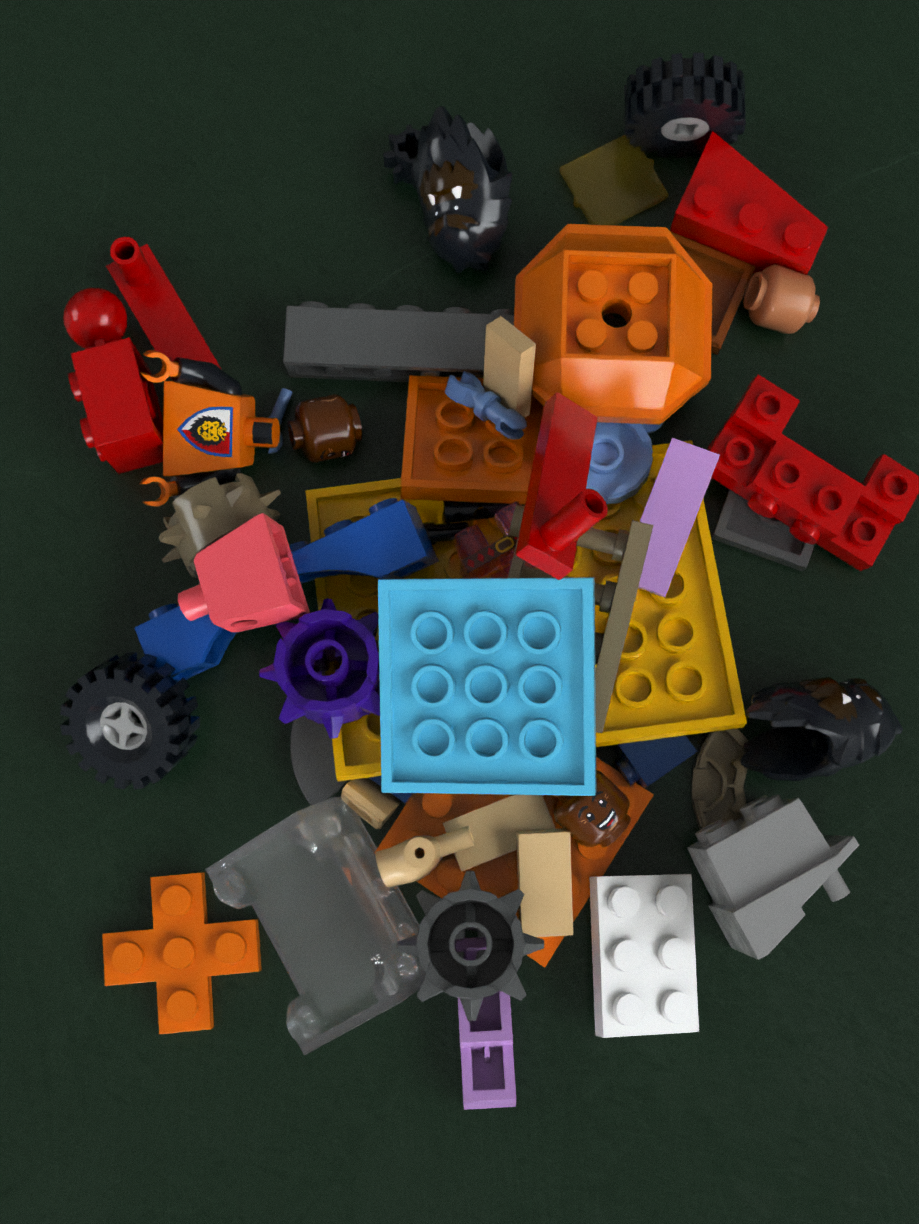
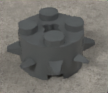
M466 871L460 890L448 893L443 899L421 890L416 897L425 917L420 923L419 932L417 935L398 941V950L419 957L420 966L426 973L417 994L421 1002L445 992L450 996L460 998L467 1020L476 1021L484 997L492 996L501 991L522 1001L527 994L516 972L522 964L523 956L544 948L543 939L523 933L521 922L515 916L524 893L517 889L503 897L497 898L491 892L481 891L474 871ZM466 931H477V938L486 940V950L477 951L476 960H465V952L456 951V941L465 940Z

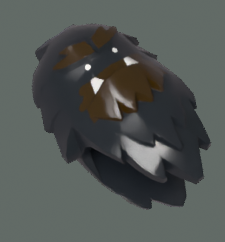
M444 106L436 108L429 125L421 127L418 154L413 163L415 186L425 217L422 221L429 232V236L426 238L437 255L443 260L450 262L457 273H461L468 267L487 271L488 262L491 259L490 255L500 248L501 239L509 222L508 211L512 203L509 197V189L512 182V172H508L506 158L499 141L489 128L483 134L475 124L471 122L466 124L461 115H455L453 119Z
M831 677L802 680L801 682L775 683L752 695L751 702L753 704L747 709L745 714L749 718L771 721L770 725L773 727L744 744V751L747 753L742 757L741 765L774 780L801 781L811 777H828L842 768L854 766L867 761L875 755H881L892 744L896 734H901L903 728L886 698L875 687L868 684L865 679L849 678L846 681L837 682Z

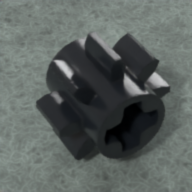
M411 124L407 125L406 130L398 136L393 134L388 136L389 147L392 151L383 153L386 168H394L393 179L396 185L404 181L412 184L414 189H416L413 171L414 159H409L408 156H417L420 131L413 129Z

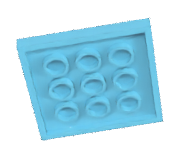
M554 577L378 579L382 793L596 795L595 577H564L561 580Z

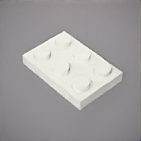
M692 874L589 877L595 1036L610 1038L699 1032Z

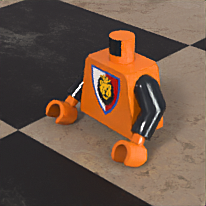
M148 350L143 354L151 358L158 357L162 362V368L159 373L150 375L140 372V374L153 383L164 381L163 476H173L170 482H166L165 479L160 477H147L140 482V484L155 482L161 488L160 497L155 501H144L145 505L156 507L164 505L169 497L173 496L176 499L191 487L216 477L219 485L236 481V474L241 473V467L253 465L255 447L276 448L280 440V424L278 419L255 417L254 396L242 394L240 383L215 364L180 357L170 361L163 353L156 350ZM169 376H171L172 381H165Z

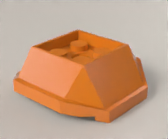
M567 224L516 276L513 326L536 343L532 395L543 406L547 400L558 392L595 415L597 422L660 425L691 397L708 385L711 379L712 283L667 227ZM609 313H616L621 315L627 324L619 328L611 327L604 322L602 317Z

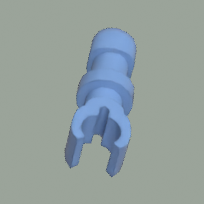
M463 371L460 381L453 375L449 376L445 394L450 399L466 407L474 408L475 416L482 421L490 420L496 425L495 429L509 439L517 440L524 435L522 429L527 427L526 419L514 409H507L501 405V398L494 392H485L477 377L466 371Z

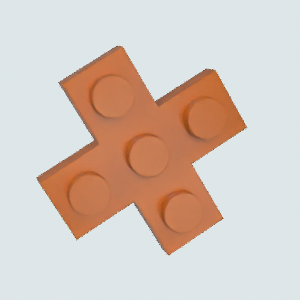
M205 872L150 877L153 929L102 934L105 986L156 981L159 1034L211 1030L214 1028L211 976L259 972L262 970L258 919L208 923Z

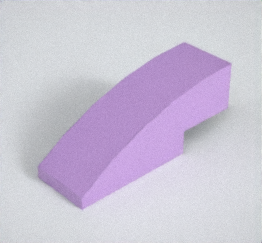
M465 938V940L456 941V951H464L465 960H476L477 951L486 950L487 946L485 939ZM498 991L492 996L484 997L476 1021L467 1020L460 998H458L464 1110L516 1107L510 996Z

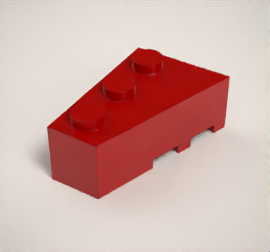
M712 131L676 210L670 231L756 266L754 274L762 272L768 266L778 264L807 275L828 226Z

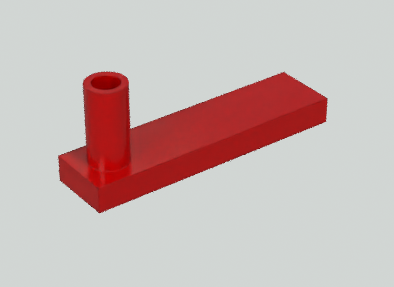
M131 237L116 239L110 247V255L114 262L106 267L153 348L163 353L170 361L180 357L213 363L221 369L149 245L145 244L139 247L138 243Z
M556 392L544 405L515 555L554 578L561 580L573 570L578 538L607 515L608 507L604 498L597 491L586 489L597 417Z

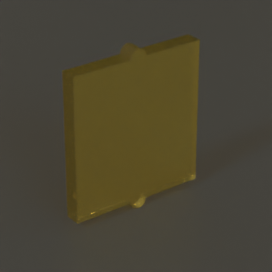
M625 135L561 166L559 171L574 196L573 205L582 209L590 225H617L666 200L669 195L653 169L654 160L647 159L640 146L634 148L630 144V139H626Z

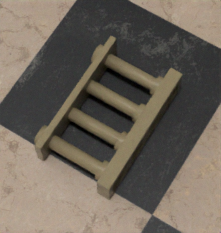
M516 505L509 531L510 536L519 538L525 506ZM634 520L631 522L629 531L619 529L618 534L590 528L577 541V546L612 554V560L621 562L617 583L607 580L605 585L595 583V605L600 606L599 611L609 613L604 634L595 632L596 732L598 733L603 732L653 529L651 524ZM516 543L508 578L553 577L542 570L525 566L526 561L515 555Z

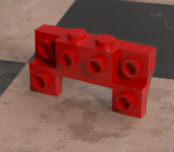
M758 374L752 379L738 404L706 449L720 454L711 478L746 499L748 506L755 513L766 518H776L789 526L790 533L798 540L807 544L821 546L859 571L872 567L896 524L904 521L919 494V476L883 454L876 458L863 482L859 483L783 435L782 431L800 400Z

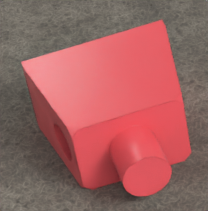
M264 513L253 517L198 552L194 558V565L200 584L178 593L180 609L189 621L209 614L214 625L229 632H242L295 620L304 614L310 613L284 527Z

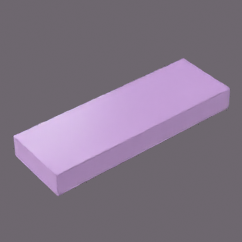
M675 438L671 439L640 519L642 523L653 525L638 588L665 598L720 454Z

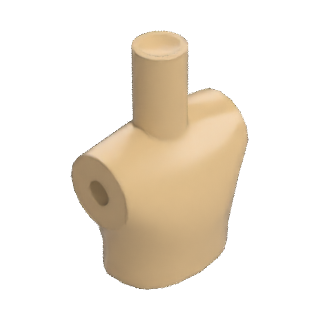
M466 826L436 837L426 835L412 837L391 848L376 851L375 857L385 886L391 888L421 880L438 866L443 856L473 847L475 842L470 827Z

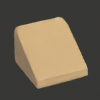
M370 778L351 780L345 785L341 793V802L375 829L383 827L401 802L400 799L391 793H382L381 786Z

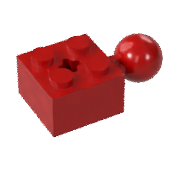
M95 287L80 290L67 302L63 320L70 338L76 344L85 348V350L71 353L75 371L68 373L72 393L77 402L83 401L87 418L80 419L85 442L89 448L95 447L101 462L107 461L118 474L163 462V414L154 383L148 381L140 374V372L152 375L151 370L130 337L122 339L127 328L125 307L120 299L108 290Z

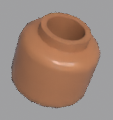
M774 264L766 267L762 272H756L751 277L745 290L743 303L744 308L749 312L751 321L757 326L783 334H792L797 332L805 322L810 323L815 318L819 309L820 298L818 295H815V283L808 274L805 275Z

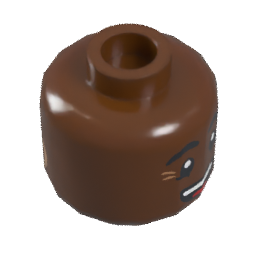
M337 394L300 402L295 410V420L287 422L288 435L293 450L302 449L305 457L312 463L346 457L352 454L356 442L362 440L361 421L355 404H347L345 399Z
M596 770L595 796L555 795L558 801L553 811L554 819L563 829L569 830L570 835L584 847H594L598 844L602 847L609 846L625 831L630 823L631 817L627 814L630 806L628 797L599 770Z

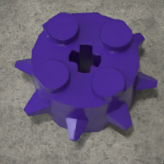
M327 598L324 599L321 610L304 614L298 619V624L287 621L276 624L283 640L280 638L277 643L274 663L260 669L259 676L278 682V685L287 695L279 719L284 724L305 716L307 719L313 720L318 724H324L329 738L335 739L338 738L342 724L357 721L362 716L369 715L370 713L380 716L379 646L375 639L379 628L377 612L356 620L349 613L336 610L333 600ZM337 661L340 668L336 669L334 674L325 676L323 672L329 670L330 662Z

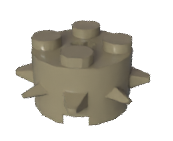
M242 473L236 474V482L219 485L216 477L191 487L172 502L176 511L174 515L163 518L167 530L160 534L159 540L175 547L162 558V561L165 563L182 558L191 577L198 579L194 565L196 554L261 513L276 521L280 517L279 511L267 508V506L281 494L280 490L277 489L260 494L252 477Z

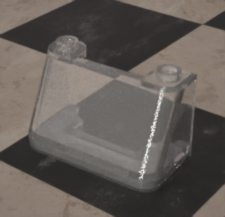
M333 797L296 811L205 869L213 883L215 894L223 903L236 909L252 905L300 995L288 1005L286 1023L289 1033L298 1042L304 1055L401 1003L420 989L426 975L420 966L419 957L398 950V941L417 935L420 926L398 886L391 888L385 886L376 862L375 851L377 848L359 815L341 797Z

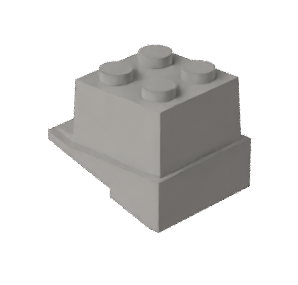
M779 794L769 798L767 795H764L739 809L743 817L736 821L731 819L723 822L721 819L700 829L695 833L698 842L687 847L712 898L713 903L708 906L732 949L758 960L768 955L805 916L801 908L802 905L822 885L832 902L850 894L838 868L859 846L854 836L822 835L799 798L781 799Z

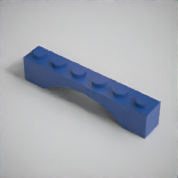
M397 498L386 499L369 508V516L354 523L352 520H343L327 527L324 530L325 537L310 544L307 541H300L289 545L301 584L317 578L339 575L370 576L378 579H403L439 562L417 508L403 499L398 501ZM169 604L153 610L149 613V621L134 627L144 654L157 657L155 666L158 668L166 663L174 667L175 671L171 674V677L176 682L183 677L187 680L219 665L229 643L238 633L229 632L214 625L209 614L189 621L177 604Z

